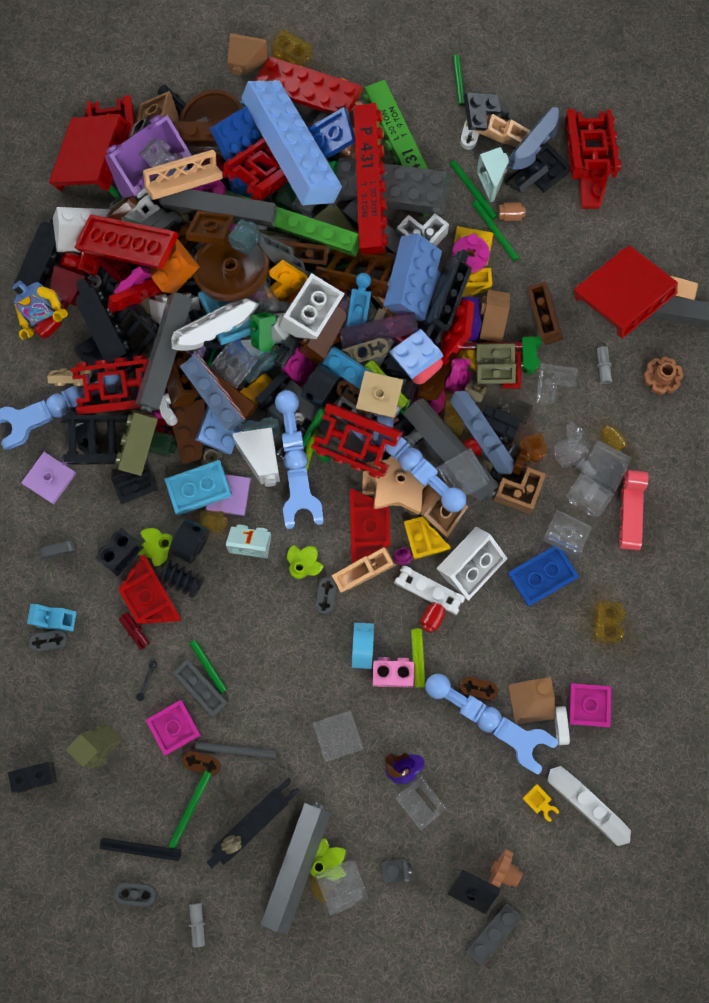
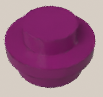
M400 548L395 552L394 561L398 565H407L413 560L414 556L408 548Z

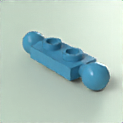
M360 273L356 277L358 289L353 288L346 325V327L352 328V331L347 334V341L351 345H358L361 342L362 335L359 330L366 329L372 292L366 291V288L371 284V277L367 273Z

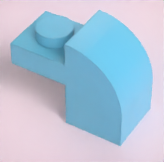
M30 604L27 624L43 629L73 631L76 612L64 608H50L38 604Z
M354 623L352 668L372 669L374 624Z

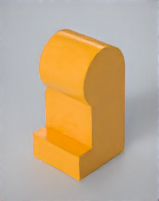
M265 373L247 388H243L241 392L256 403L255 398L273 380Z

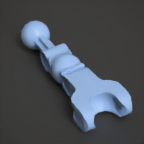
M120 374L105 376L107 393H116L122 387ZM72 386L62 391V394L51 395L46 402L42 400L21 410H16L12 407L1 408L0 423L9 422L12 424L11 434L1 442L3 449L10 450L24 444L31 430L54 420L53 417L59 418L69 410H75L78 407L76 399L85 398L84 388ZM100 390L91 391L92 396L100 393Z
M284 390L276 396L275 406L283 414L286 432L282 433L284 452H286L283 457V463L288 470L290 498L283 507L285 525L287 529L294 527V516L300 509L311 511L314 522L317 525L323 524L322 505L310 493L307 468H305L308 458L303 451L301 431H297L294 412L299 407V398L295 392Z
M376 415L377 422L393 428L392 418ZM352 430V432L365 444L367 436ZM367 430L374 433L371 444L381 446L383 438L392 440V438L376 431ZM402 437L399 439L397 447L387 444L385 450L394 459L399 461L400 467L406 472H411L423 486L429 484L441 496L442 506L447 511L458 512L464 508L466 504L465 493L459 488H449L436 476L438 471L426 459H423V455L419 450L411 448Z
M433 674L426 681L425 689L430 697L434 699L446 698L461 708L459 712L473 722H477L478 727L482 731L492 733L513 747L519 764L536 774L541 773V765L532 756L533 748L537 744H545L555 748L559 743L557 739L542 729L526 731L507 718L502 717L496 708L486 707L487 705L471 695L466 698L451 688L449 679L443 674Z

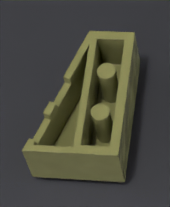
M133 408L131 415H128L126 422L128 429L126 434L123 433L120 445H123L122 451L117 453L115 463L118 464V470L142 475L158 420L155 414Z
M104 723L102 727L97 726L95 732L90 729L81 733L66 749L82 767L101 768L108 760L106 758L107 755L123 739L107 723Z

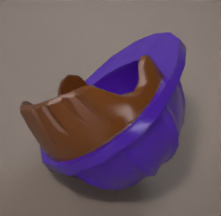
M403 753L397 756L389 754L385 758V773L395 784L406 785L414 781L417 773L424 768L425 762L420 755Z

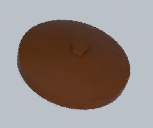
M207 90L199 93L186 104L180 115L179 122H220L241 108H244V106L235 96L226 91ZM187 147L192 156L214 150L219 155L221 162H225L219 147Z
M231 231L224 245L204 243L199 248L194 257L199 268L193 274L198 288L209 298L222 302L239 301L254 294L265 283L269 274L268 271L270 270V259L260 247L258 238L245 232Z

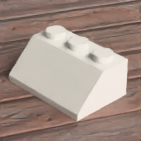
M57 207L53 215L57 252H80L74 247L90 214L105 217L111 210Z
M311 273L284 315L279 327L294 337L317 339L344 296V293Z
M475 527L437 567V570L448 583L469 601L508 558L489 533Z

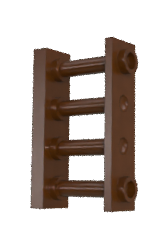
M331 249V262L327 268L317 266L316 276L333 287L352 291L353 288L358 289L356 284V277L358 275L352 274L357 265L367 267L364 273H367L369 276H371L374 269L384 271L380 280L371 278V284L366 288V291H372L371 296L385 299L388 290L387 281L392 274L397 254L386 252L363 255L359 249L356 257ZM339 261L349 263L344 272L335 270Z

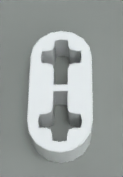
M464 125L460 141L461 146L466 150L473 149L476 146L479 133L474 130H468V127ZM468 135L472 136L470 144L466 143Z
M565 706L555 707L556 737L559 742L558 745H569L570 742Z

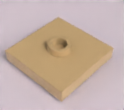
M365 371L356 410L394 419L403 380Z

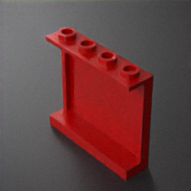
M120 114L71 118L49 183L61 192H63L64 186L96 184L103 190H109L113 176L105 158L106 150L115 144L119 146L126 141L131 124Z
M628 245L620 250L610 261H606L599 270L591 273L589 278L583 283H579L574 289V298L576 301L579 299L583 300L617 328V335L623 339L678 293V282Z

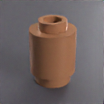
M521 202L503 203V205L498 207L499 220L504 222L522 221V217H525L526 214L525 206H522Z

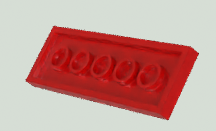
M271 56L268 57L254 80L280 81L292 102L328 114H333L343 107L348 109L350 113L363 91L361 85Z
M90 214L74 248L80 252L163 270L179 235L175 231Z

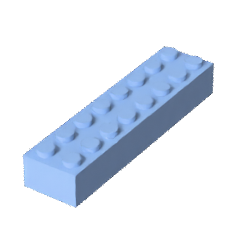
M248 81L241 99L245 106L248 107L255 124L301 204L334 203L342 185L281 82Z

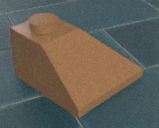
M230 34L227 61L229 72L237 76L241 74L247 75L265 64L268 59L265 39Z
M170 91L140 103L136 123L145 116H149L152 119L157 115H160V117L168 115L171 122H179V116Z
M428 485L422 494L421 513L444 537L448 538L468 506L465 504L464 508L458 512L447 511L442 506L441 496Z
M551 677L508 685L516 725L555 719V697Z

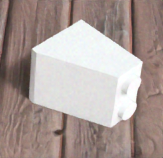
M272 428L233 433L238 451L260 484L270 487L275 486L276 482H280Z

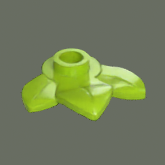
M155 528L142 530L141 535L146 542L142 544L144 548L138 555L145 554L146 558H152L154 566L164 564L168 558L173 537L170 534H162ZM164 540L169 541V545L167 547L162 546V542Z
M295 545L290 547L287 553V560L290 564L289 573L292 577L302 579L307 575L315 576L322 571L324 566L316 561L318 551L315 546H308L302 550ZM299 566V567H301L303 570L298 571V570L296 569V567Z
M326 838L322 839L310 870L311 875L316 878L325 876L331 880L342 877L345 872L339 865L344 860L346 850L339 847L329 848ZM317 863L323 865L321 871H316L315 865Z

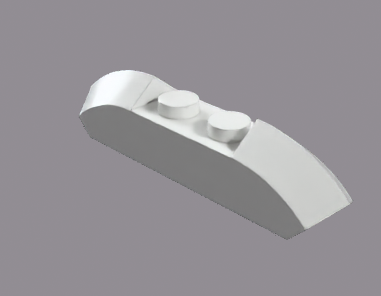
M247 298L233 301L174 331L171 338L172 349L181 351L194 350L202 347L204 341L213 340L219 333L228 332L233 326H236V328L240 327L249 320L250 315L255 312L258 303Z
M559 766L550 769L548 783L615 845L620 846L630 843L631 830L618 816L563 767Z

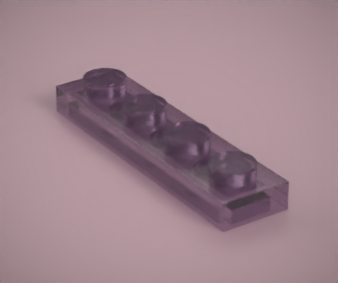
M415 312L341 328L342 347L345 349L378 338L390 339L413 334L418 331Z

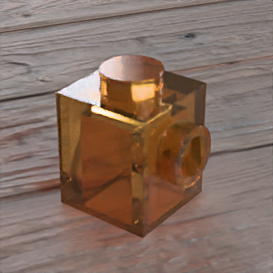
M542 432L523 437L520 443L523 455L527 456L525 461H540L548 451Z

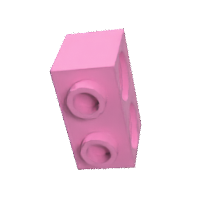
M378 657L377 661H373V686L413 687L414 662H410L409 658H397V661H389L388 657ZM380 667H386L389 674L386 677H381L378 675L377 670ZM401 667L406 668L409 672V675L405 678L398 675L397 671Z

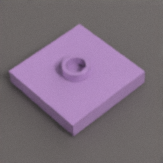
M43 452L21 483L54 505L76 475V472Z
M225 474L232 497L207 505L206 511L245 517L251 478Z

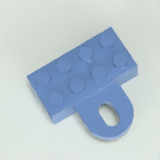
M419 233L401 236L384 302L386 308L407 322L425 320L427 310L441 276L438 266L442 251Z

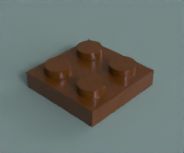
M197 211L186 232V239L188 241L224 245L235 222V217L231 214Z

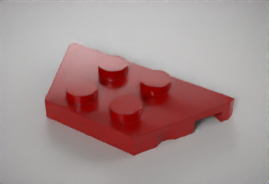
M460 300L451 327L442 335L441 352L443 357L441 359L445 366L449 363L448 358L452 352L457 354L462 345L471 337L475 303L469 300Z
M350 489L352 564L365 556L368 557L376 551L390 546L389 506L374 509L375 499L354 489Z
M145 554L141 555L139 562L130 571L127 579L118 589L137 624L180 622L182 619Z

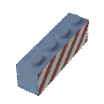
M195 354L180 366L225 430L232 431L246 420L201 356Z

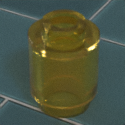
M607 425L601 430L602 435L600 438L616 454L628 445L627 438L615 425L612 427Z

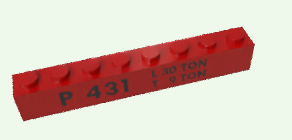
M376 103L354 106L359 249L363 255L386 253L385 246H388V236L385 234L387 217L384 216L387 204L386 199L383 198V192H386L385 180H382V174H385V165L382 162L384 146L381 145L384 133L383 128L380 127V121H383L382 110L378 109Z

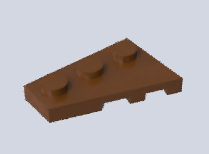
M459 350L457 354L452 352L448 358L449 363L446 366L442 365L425 383L419 384L418 400L422 398L425 400H438L452 371V361L454 358H462V350Z
M204 399L194 401L190 407H170L178 419L176 425L173 426L182 463L186 464L201 460L203 443L195 440L205 413Z

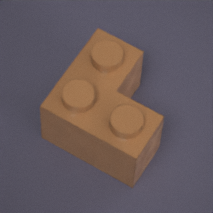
M488 290L487 296H483L481 314L484 316L483 320L480 321V339L502 342L510 308V293Z
M527 467L520 484L502 478L493 501L530 515L546 474Z

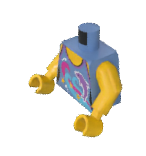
M18 281L13 286V290L17 293L14 306L19 324L23 327L19 332V337L22 340L26 339L27 336L30 338L34 335L33 329L28 327V325L33 326L52 315L56 322H60L63 318L67 317L68 312L65 309H61V299L54 290L44 287L39 282H35L27 287L22 281Z

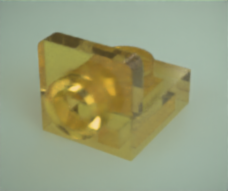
M201 511L199 524L210 529L212 533L222 534V529L227 527V517H224L223 511H219V513Z

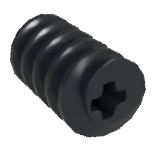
M170 559L161 572V583L166 584L168 582L170 588L175 586L176 591L182 589L184 595L189 593V597L194 598L203 585L205 577L201 581L199 580V573L192 577L193 570L186 574L185 566L178 570L179 563L172 567V560Z

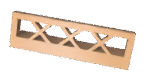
M214 150L143 170L145 191L152 200L223 179L222 171L216 166V152ZM206 158H210V164L201 165ZM187 164H194L190 170H184ZM170 169H177L173 175H166ZM159 174L156 180L150 182L149 175Z

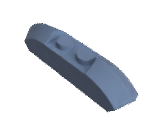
M552 107L539 119L508 157L509 163L507 167L523 169L530 166L536 160V154L541 150L540 145H544L557 134L560 124L558 108Z
M456 391L450 403L498 474H511L515 466L512 457L467 391Z

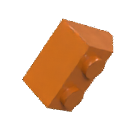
M177 239L163 270L151 268V278L162 292H177L198 270L199 265Z

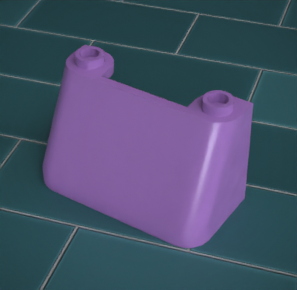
M168 115L153 117L149 120L151 124L119 146L115 144L106 150L105 158L122 198L135 196L142 191L141 189L145 187L143 170L192 156ZM156 173L153 175H149L150 181L157 177L159 174Z

